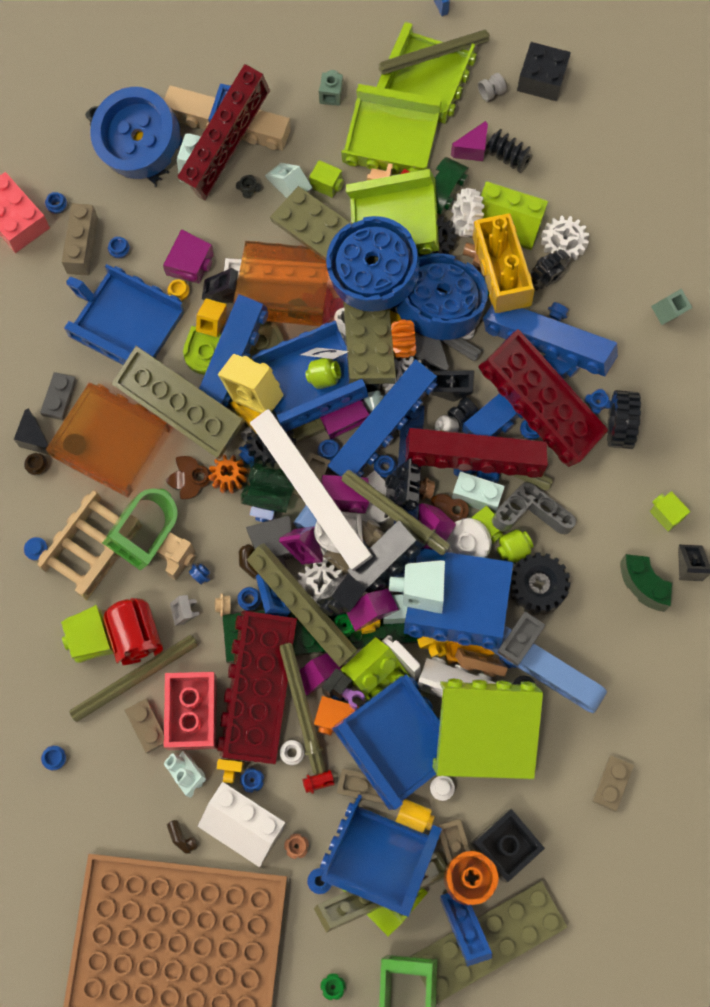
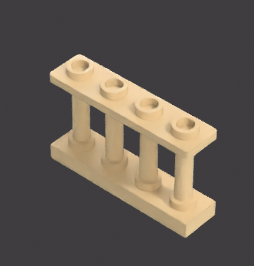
M95 490L83 498L81 507L76 513L74 512L70 515L66 527L55 535L53 544L48 550L42 552L37 564L44 572H47L52 567L76 583L75 591L85 600H88L119 558L118 554L105 545V550L102 554L95 557L71 541L80 529L102 544L106 535L85 522L92 511H95L114 525L119 519L118 515L99 504L101 497ZM131 514L119 530V533L131 541L142 527V524L138 518ZM64 548L90 564L91 569L86 575H79L57 560Z

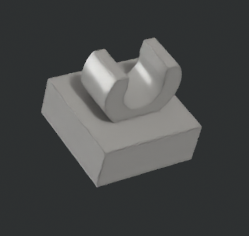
M188 595L178 596L170 603L175 626L184 625L190 619H194L200 614L199 612L191 611L190 606L195 605L197 601L195 599L189 600Z

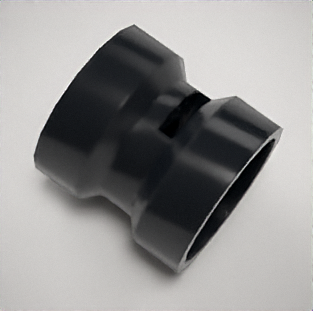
M464 397L459 401V405L450 408L447 414L456 418L459 422V428H463V424L477 413L478 409L469 398Z

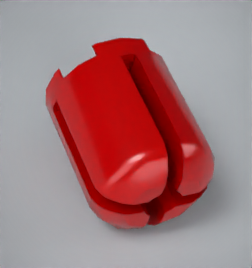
M139 598L121 600L111 605L105 611L103 621L117 664L120 661L122 666L139 663L142 658L153 652L155 657L163 651L150 605L145 600Z

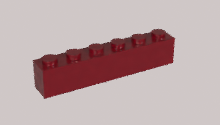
M409 428L406 438L405 462L410 458L411 464H417L418 466H433L439 469L453 468L461 471L473 470L482 471L483 473H503L508 476L523 475L530 478L542 477L548 466L547 442L417 428Z

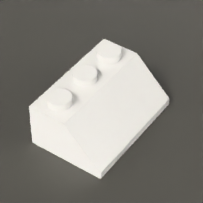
M432 657V660L426 659L418 681V690L442 698L443 689L440 686V681L448 682V679L454 678L460 679L465 683H472V680H484L488 684L496 683L491 681L492 678L487 675L478 673L476 676L468 673L469 670L463 669L459 665H455L453 668L445 665L446 661Z
M222 782L208 803L198 827L260 867L287 824Z

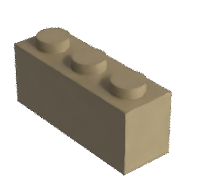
M71 203L62 256V264L67 274L89 276L98 221L93 205Z

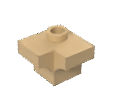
M169 532L157 551L159 557L167 561L165 571L174 580L178 579L185 567H189L196 557L192 543L184 538L177 537Z

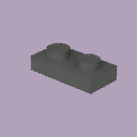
M53 373L40 411L42 416L64 421L77 382L74 376Z
M524 612L497 653L516 666H519L546 625L527 612Z

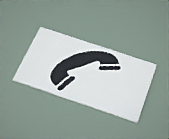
M314 348L301 355L334 359L349 351Z

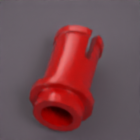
M331 770L314 776H309L308 774L306 778L302 779L306 793L311 792V794H314L316 790L335 786Z

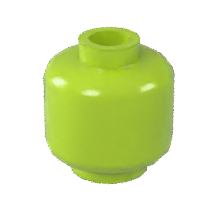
M329 358L311 361L308 365V370L305 372L307 382L311 383L316 389L336 385L341 378L339 363Z
M515 529L499 538L497 552L502 560L507 559L514 564L531 554L533 543L526 531L522 532L519 529Z

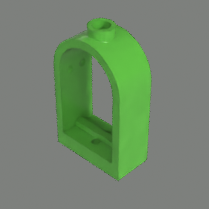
M147 489L139 493L125 508L102 544L137 569L142 570L150 563L176 523L178 512L171 494L165 489ZM141 500L155 502L161 507L165 515L164 526L147 553L119 533V530Z
M386 955L381 959L379 1007H390L392 973L427 976L425 1007H436L437 959Z

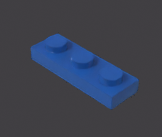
M449 893L440 895L441 904L467 966L492 959L491 949L472 906L453 900Z

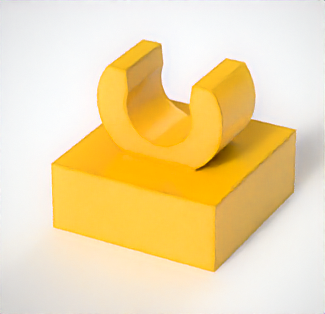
M428 637L417 639L419 647L421 649H429L431 657L438 655L441 658L448 654L444 644L450 641L440 642Z
M218 759L217 769L224 770L223 782L233 784L236 772L244 771L245 762Z

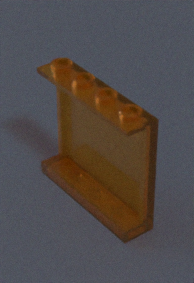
M245 241L233 306L238 294L260 302L268 308L266 321L320 327L324 320V305L329 279L326 260L308 247L300 245L293 246L280 243Z
M89 382L46 448V451L55 460L129 498L133 491L131 488L133 481L164 431L169 433L170 428L168 423L157 415L148 413L144 406L137 403L133 405L123 395L110 393L109 389L99 383L95 385Z

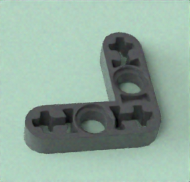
M531 483L521 484L499 507L492 518L493 526L500 531L510 530L527 510L531 511L560 534L570 533L576 524V519L570 512ZM511 503L517 504L521 510H515ZM541 505L547 506L551 512L544 511ZM507 514L509 518L503 521L502 518Z

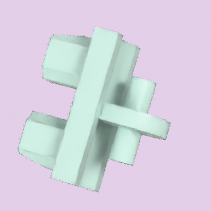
M182 751L179 756L172 753L164 762L165 767L175 782L189 798L194 795L196 787L200 788L206 780L203 770L198 768L190 755L185 751Z

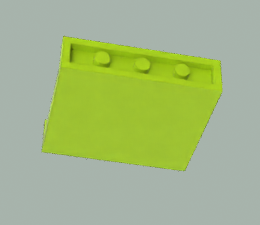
M405 22L389 59L442 42L413 33V24ZM472 43L469 51L465 49L385 75L382 74L376 87L440 98L441 112L438 122L446 124L448 117H452L456 108L455 100H459L462 95V84L468 81L470 74L468 69L475 64L477 54L474 53L475 44Z
M358 84L356 91L357 100L345 148L341 151L342 163L353 167L358 165L370 170L373 168L385 171L389 163L393 164L392 174H401L404 169L409 172L426 170L441 112V99Z
M430 169L346 184V193L350 197L352 224L363 220L364 217H386L400 223L409 231L415 242L418 254L426 255L439 251L435 178Z
M454 678L448 679V682L440 681L443 694L437 758H433L432 766L436 775L534 779L543 692L532 682H521V685H511L512 683L508 681H497L496 684H488L484 680H472V683H465L460 679Z

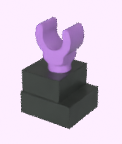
M337 668L322 686V693L325 696L332 698L335 695L340 700L344 697L348 701L349 706L354 710L357 709V705L352 702L355 697L365 700L362 692L350 690L352 680Z

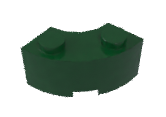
M445 157L436 167V170L439 171L435 176L437 213L440 215L451 209L455 200L453 198L461 186H465L469 177L467 174L469 167L448 157Z
M625 554L620 561V568L626 587L645 606L665 612L671 606L672 582L665 581L655 574L650 564V557Z

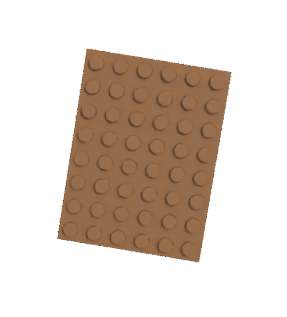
M88 854L63 1007H272L287 876Z

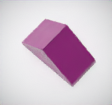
M484 121L452 143L451 156L456 159L483 162L488 123Z
M424 503L419 504V521L429 529H435L436 534L447 541L456 524L438 507ZM428 545L423 547L424 549L434 550Z
M315 526L294 529L279 539V542L302 565L323 562L321 547L314 535Z
M389 589L367 593L346 614L356 632L399 611Z
M328 653L310 660L299 670L306 696L322 687L336 668L340 670L343 667H339Z

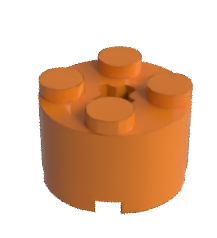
M467 851L455 856L448 863L444 873V884L453 900L464 905H477L487 901L495 892L498 885V872L495 864L487 856L477 851ZM468 871H471V875H476L477 880L473 881V886L470 885L469 881H465V876L469 874Z

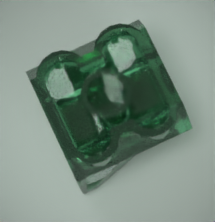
M249 462L247 468L249 482L240 494L241 504L286 513L294 486L284 471L268 466L263 467L260 463Z

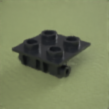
M410 458L386 477L385 487L387 488L386 497L400 507L406 505L407 509L415 510L416 506L419 505L418 493L420 491L421 470L417 464H411Z

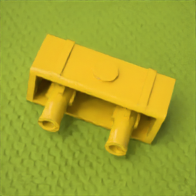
M508 213L474 221L473 241L475 251L479 257L481 272L485 277L489 298L495 313L531 306L535 290L511 214Z

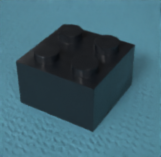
M530 42L519 76L517 91L557 102L571 52Z
M512 809L506 810L470 842L477 852L484 854L495 864L498 878L503 883H508L545 849Z

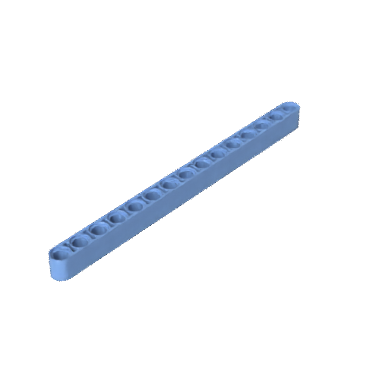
M306 505L293 523L297 528L313 527L316 525L317 519ZM363 540V543L367 547V549H370L371 547H369ZM400 573L395 577H405V574ZM504 626L502 644L512 631L507 626ZM536 644L532 645L519 666H516L590 713L596 712L607 694V690L600 684ZM495 648L491 650L503 659L507 660L506 658L497 653L499 649Z

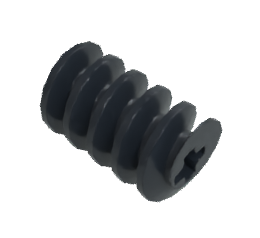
M500 128L488 141L485 152L489 150L491 156L496 155L498 160L503 159L504 164L510 163L512 169L517 168V171L522 173L532 159V154H529L531 147L528 146L523 150L524 142H520L516 146L517 138L514 137L511 141H508L509 133L502 137V129Z

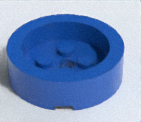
M143 87L123 88L106 97L95 111L90 129L91 142L99 158L114 172L130 179L151 177L165 169L172 161L171 158L175 150L179 147L181 136L180 125L172 109L157 93ZM137 131L143 132V137L139 141L133 140Z
M364 217L361 221L345 225L334 236L327 251L326 265L335 292L345 303L359 310L382 311L392 308L410 295L418 281L420 265L412 235L400 223L386 217ZM370 256L378 257V262L368 265L366 260Z
M433 253L418 257L420 265L418 281L410 295L396 305L399 316L402 320H411L414 323L415 332L428 338L451 340L469 334L479 324L486 305L488 288L485 279L472 264L458 261L455 259L456 256ZM443 288L445 291H448V292H447V294L445 295V293H442V292H440V291L437 290V289Z

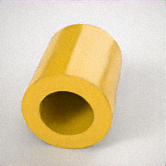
M404 799L395 822L423 833L425 829L430 830L435 816L430 815L431 809Z

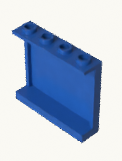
M106 264L107 274L94 292L95 297L86 304L74 323L68 321L64 329L67 335L121 365H124L135 346L140 347L156 358L185 313L182 301L174 295L168 296L164 294L157 286L145 284L137 276L131 277L127 275L123 269L117 266L112 267Z
M336 321L322 324L317 329L303 332L298 337L282 341L277 346L261 350L252 356L254 362L259 364L265 363L271 367L275 379L280 384L279 387L284 396L274 410L285 432L369 397L363 379L349 384L347 353L333 359L339 363L341 368V378L336 385L316 389L311 383L307 382L305 372L308 370L309 363L313 360L321 359V357L301 354L314 348L347 351Z
M422 548L417 556L416 563L445 561L442 613H435L407 607L404 634H409L415 638H433L440 642L446 640L453 641L465 646L477 645L490 650L499 649L503 640L513 562L450 552L440 555L435 550Z
M408 675L396 679L332 727L389 810H396L403 804L402 801L436 775L432 766L433 758H437L440 717H436L432 711L433 706L426 697H422L418 691L419 686L412 677H408Z
M358 795L355 803H349L345 813V817H348L347 820L342 819L337 830L339 837L334 835L328 849L331 853H325L320 868L324 869L321 881L409 917L442 828L433 825L429 835L418 832L359 807L362 796Z

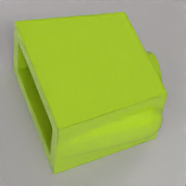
M97 605L67 617L61 622L65 634L62 637L63 645L66 650L70 651L71 657L75 662L82 663L97 657L114 654L101 609Z

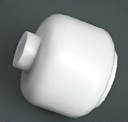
M442 415L435 423V430L458 433L459 422L454 417Z

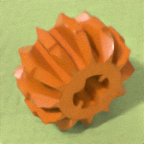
M405 319L393 322L391 324L395 357L409 358L410 356H415L414 323L411 320Z
M223 455V461L215 459L216 466L209 467L212 474L208 477L210 481H214L212 484L214 489L220 487L221 493L229 489V492L233 494L234 487L241 490V483L247 482V477L244 475L248 471L247 468L243 467L244 462L242 460L236 461V456L232 455L230 460H228L227 456ZM224 473H232V476L229 477L228 475H224Z

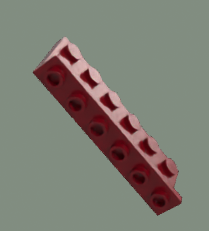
M244 64L178 174V179L188 184L194 193L204 201L207 199L270 93L264 75L247 64Z
M519 329L515 330L478 366L483 376L492 382L499 394L511 403L513 409L528 422L529 427L539 434L543 442H547V446L568 467L580 463L607 433V427Z
M242 611L241 616L237 615L235 630H238V637L233 640L231 650L235 657L234 663H230L228 669V678H231L230 688L226 687L224 695L227 709L226 712H222L220 726L224 727L222 737L219 736L217 741V751L220 752L222 758L276 764L288 683L280 646L286 643H291L293 646L296 618L251 611Z

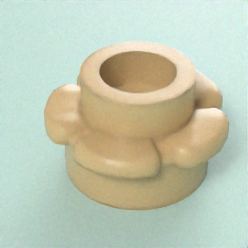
M223 593L220 594L219 598H215V612H219L221 617L230 614V596H223Z

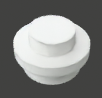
M437 776L430 785L432 796L440 801L450 799L455 791L453 781L447 776Z

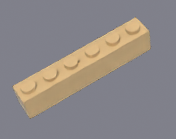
M170 85L164 101L175 113L178 122L186 124L191 128L206 129L209 124L208 119L215 97ZM259 110L242 140L250 144L266 146L271 150L283 151L291 131L290 118Z

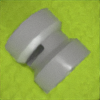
M499 73L493 74L488 80L484 79L478 82L479 93L487 102L493 99L495 95H501L507 90L506 83Z

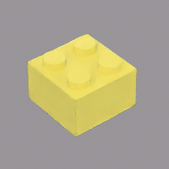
M233 354L218 373L232 400L257 412L263 413L267 409L272 412L284 396L279 387V382L272 373L271 367L265 363H256L247 356L241 357Z

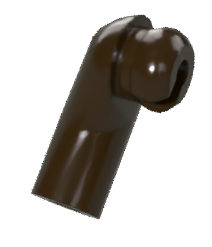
M246 544L238 551L239 566L250 577L256 579L258 573L247 561L255 549L252 545Z
M173 820L167 824L173 844L182 852L190 854L191 851L198 848L194 837L185 839L178 820Z

